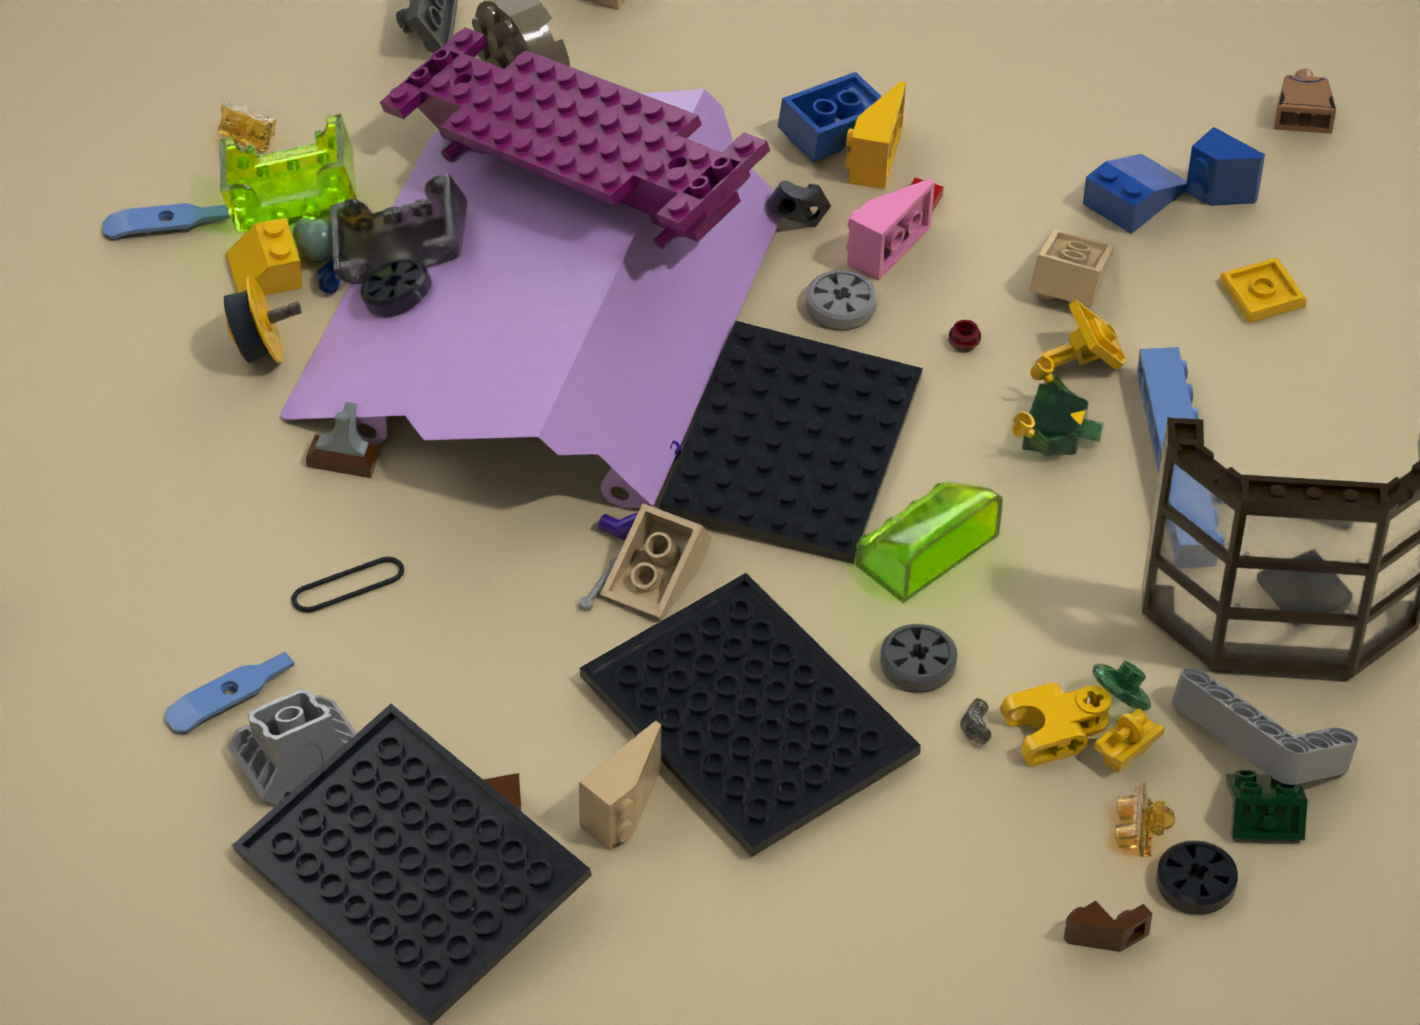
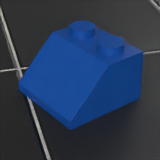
M1213 127L1192 145L1185 192L1210 206L1254 204L1258 200L1265 154Z

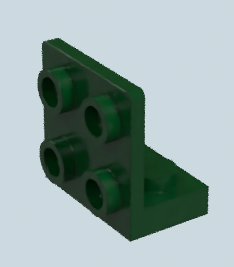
M1238 770L1235 774H1226V784L1233 799L1231 836L1233 839L1305 840L1308 799L1301 784H1284L1268 774H1257L1252 770Z

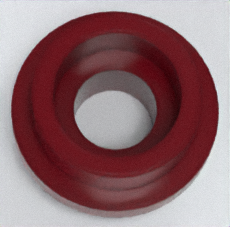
M959 320L949 331V341L959 349H972L979 345L981 332L975 322Z

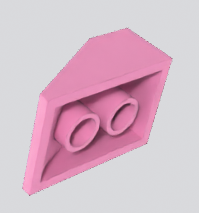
M927 179L869 200L859 210H855L848 220L847 265L880 280L931 228L935 181Z

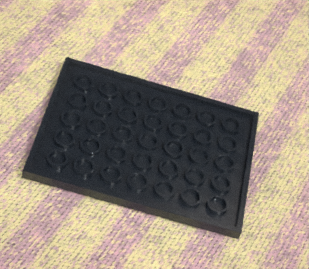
M735 321L666 487L659 509L692 522L854 564L922 378L923 368Z
M747 573L580 667V677L636 736L655 721L661 724V762L751 856H754L918 756L921 751V745Z
M393 704L387 706L232 844L235 853L431 1025L592 876L591 870L587 865Z

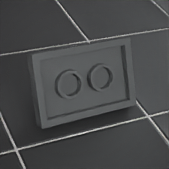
M410 0L409 8L397 11V23L406 34L412 31L416 32L423 40L426 49L434 53L453 38L458 0Z

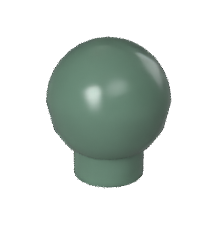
M302 218L293 228V236L296 239L297 247L302 256L307 260L316 263L326 262L338 252L341 242L340 234L331 222L318 218Z

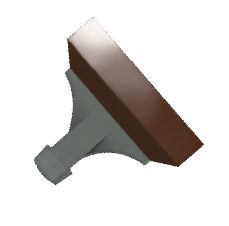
M345 402L343 411L335 415V427L333 430L326 434H315L306 456L307 467L367 478L372 477L380 456L379 445L369 444L358 435L356 429V403Z

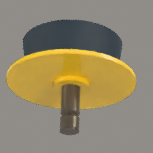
M248 276L246 278L247 291L224 296L223 306L228 334L231 340L235 342L242 357L248 363L268 353L271 354L277 363H281L284 357L276 322L301 314L300 303L296 301L288 304V306L284 305L271 310L258 282L253 276Z

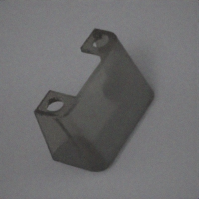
M450 174L435 176L429 180L424 186L428 199H420L411 204L389 207L384 211L372 213L364 203L357 199H347L342 203L331 205L334 271L346 283L361 284L364 283L366 278L375 269L396 259L413 258L421 261L428 267L452 261L461 256L468 200Z

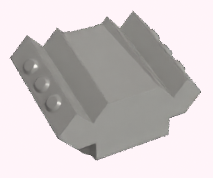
M302 688L247 712L250 725L236 731L228 745V749L261 799L277 805L282 801L286 792L291 793L357 733L334 700L319 694L315 696L313 692L305 691Z

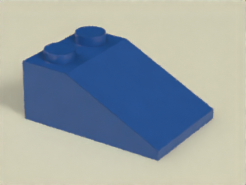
M853 72L782 98L777 127L803 153L815 162L837 154L844 149L849 128L854 129L857 117L882 96L857 72Z
M1143 154L1109 160L1086 176L1083 205L1132 234L1185 192L1187 181Z

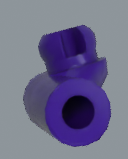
M638 513L631 514L620 520L603 514L599 520L598 529L626 540Z

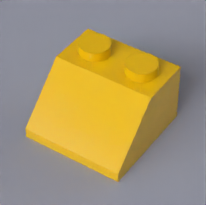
M287 218L255 223L226 252L237 293L247 291L246 278L248 276L255 278L264 295L303 288L300 259Z

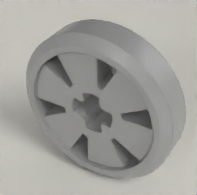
M847 270L829 271L817 276L809 284L806 306L809 314L817 322L827 327L836 329L855 328L869 321L874 315L877 306V291L873 283L861 274Z

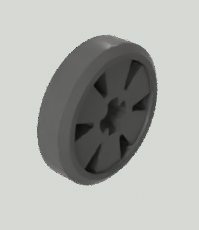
M908 624L893 630L886 636L881 647L880 664L885 676L895 685L911 691H930L945 685L953 677L956 671L958 653L954 641L941 629L926 624ZM914 655H920V658H924V657H925V659L918 660L917 656H915V657H913V656H914Z

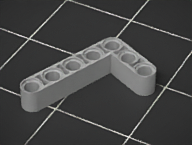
M1195 668L1182 669L1172 699V705L1269 776L1284 784L1296 785L1347 773L1359 740L1349 730L1337 727L1294 735L1216 679Z

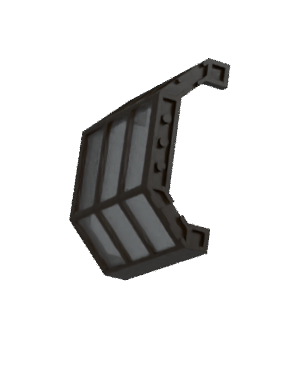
M1167 417L1142 581V613L1213 670L1353 678L1419 628L1420 433L1417 442L1419 461L1412 465L1411 471L1400 479L1395 477L1388 483L1243 475L1232 467L1226 469L1213 459L1214 453L1204 446L1203 419Z

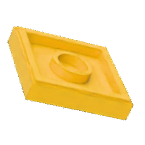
M1277 257L1220 274V283L1248 323L1306 307L1307 298Z

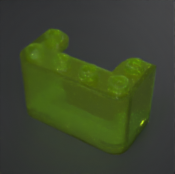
M341 113L326 116L325 130L322 132L321 130L315 131L316 143L258 156L254 145H249L248 149L241 148L236 144L235 137L219 140L220 192L236 229L246 233L255 223L287 218L288 224L292 225L302 218L319 219L346 213L355 208L357 197L354 149Z

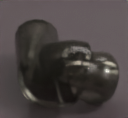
M976 698L962 717L960 726L969 740H974L977 745L982 746L992 737L991 731L986 728V723L983 720L989 706L984 700Z

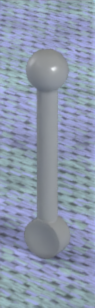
M616 557L609 561V568L589 595L579 600L580 610L590 611L592 609V601L605 585L617 559Z

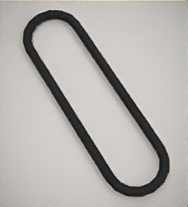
M381 557L306 584L296 589L292 594V604L302 612H312L399 580L404 573L403 563L394 557ZM393 562L399 566L398 574L392 578L318 605L304 607L297 602V596L305 590L379 563Z

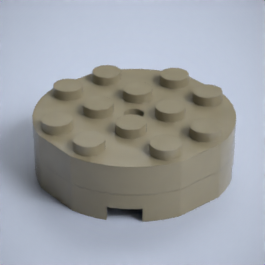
M485 0L478 5L475 18L472 19V26L474 31L485 34L489 43L477 54L482 61L505 69L519 54L527 50L570 66L563 39L554 41L546 23L553 21V19L539 0Z

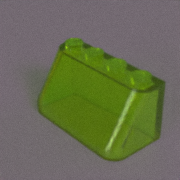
M952 481L938 483L928 494L919 500L912 501L905 510L895 517H889L882 526L872 533L863 535L856 546L855 565L904 604L999 536L1003 498L993 489Z

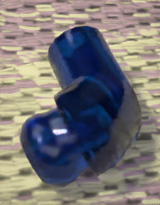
M335 255L316 272L318 287L322 292L333 294L338 290L340 279H337L336 275L346 267L342 257Z

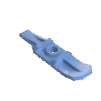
M182 203L130 208L108 215L102 222L103 233L107 238L116 239L134 233L146 232V235H150L154 231L175 229L189 231V228L214 220L230 219L228 205L199 207Z
M283 652L259 665L240 666L178 699L167 708L165 720L175 733H188L204 720L215 714L222 713L225 709L250 696L257 695L267 682L281 672L295 666L294 661L286 652ZM228 690L235 691L234 694H225Z

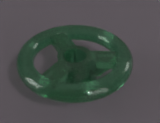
M1124 660L1118 669L1102 663H1097L1092 667L1094 678L1118 700L1134 709H1141L1142 711L1150 709L1151 700L1140 687L1146 679V675L1137 666Z

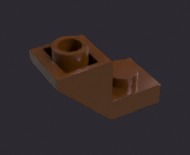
M1094 901L1084 908L1077 907L1068 915L1064 940L1071 945L1121 952L1149 935L1153 913L1142 904L1133 910L1123 911L1114 920L1097 901Z

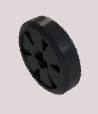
M396 259L375 269L362 284L360 294L371 313L376 315L398 314L412 308L424 298L431 286V276L424 263L417 259Z
M1199 840L1183 841L1168 848L1159 860L1156 874L1157 887L1164 899L1182 911L1195 914L1211 913L1226 906L1233 898L1238 882V870L1231 856L1222 848ZM1191 874H1196L1197 877L1203 876V880H1198L1197 877L1191 878Z

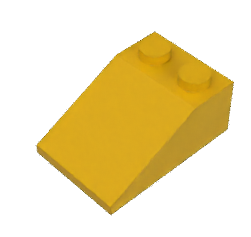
M900 81L857 117L854 129L849 128L846 147H850L851 152H847L845 170H849L850 184L886 189L903 130L906 82Z

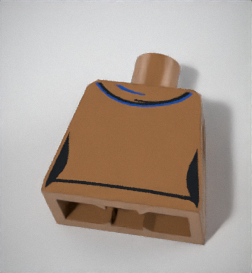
M1300 69L1295 75L1285 76L1277 104L1274 129L1332 134L1336 106L1329 80L1325 77H1313V72L1309 69Z

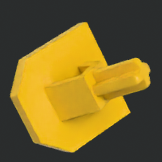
M1076 299L1068 306L1079 328L1068 335L1069 343L1042 354V356L1046 355L1053 360L1054 368L1073 360H1077L1080 366L1101 358L1117 370L1127 361L1117 340L1118 335L1115 329L1108 322L1104 323L1101 318Z

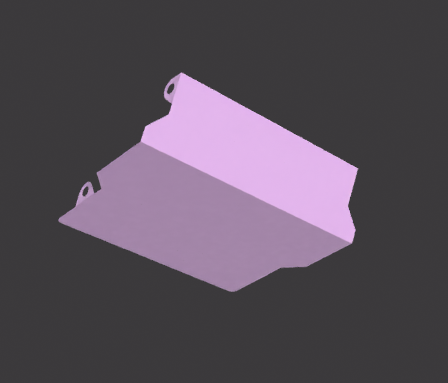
M705 89L641 93L697 114L702 125L687 139L723 152L733 142L723 106ZM439 130L436 131L428 140L283 407L281 417L286 420L335 418L338 412L343 411L345 402L356 403V429L358 435L369 444L375 445L383 443L387 437L386 416H406L424 441L539 437L558 456L598 455L611 466V469L601 483V492L610 503L623 508H641L642 503L653 507L676 456L674 452L677 446L674 443L672 444V442L675 440L681 445L780 222L781 217L772 212L767 206V200L774 190L753 169H750L749 173L751 176L737 191L741 202L699 242L687 237H677L669 242L664 249L656 246L653 239L664 228L653 224L649 214L620 202L616 205L610 204L487 153L480 154L473 150L460 151L451 161H447L442 156L441 151L452 142L442 138ZM403 258H413L424 263L431 276V286L428 293L419 303L404 312L394 315H376L367 309L360 292L362 284L375 269L387 262ZM362 424H367L373 427L377 434L373 438L365 437L359 432L358 427ZM615 486L622 487L629 493V498L626 500L617 499L611 494L610 490Z

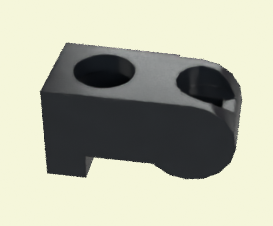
M784 180L778 184L767 200V206L776 215L815 227L831 207L819 185L809 184L806 188ZM810 207H818L817 211L813 214Z

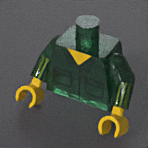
M1043 355L1036 360V364L1030 370V375L1035 380L1043 379L1045 382L1039 384L1030 413L1021 411L1013 419L1015 425L1012 427V432L1018 438L1023 437V450L1037 451L1047 457L1058 454L1073 455L1077 453L1081 438L1100 442L1104 423L1087 419L1088 401L1078 397L1069 390L1056 374H1051L1054 370L1053 360Z

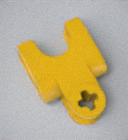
M1047 683L1006 696L1001 703L1000 712L1007 725L1011 727L1030 725L1039 729L1037 732L1025 737L1021 748V754L1026 764L1033 767L1078 754L1087 746V736L1105 731L1110 720L1108 710L1111 706V696L1101 686L1090 685L1064 693L1058 683Z

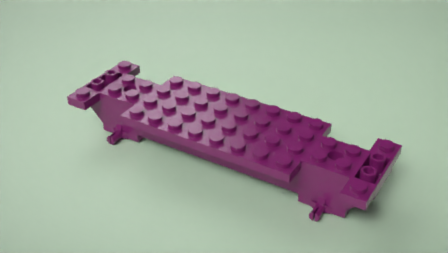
M466 27L458 31L452 39L436 50L426 62L415 69L409 77L393 88L380 101L384 112L403 120L418 108L438 128L442 138L452 142L441 151L442 156L447 161H451L460 151L473 150L480 154L487 153L610 204L616 205L620 202L649 214L653 224L664 228L653 239L656 246L664 249L669 242L677 237H687L699 242L741 202L737 191L751 176L749 170L771 151L766 140L745 132L737 137L723 152L691 141L687 138L702 125L697 114L527 50L519 54L505 69L477 59L475 56L489 43L485 34Z

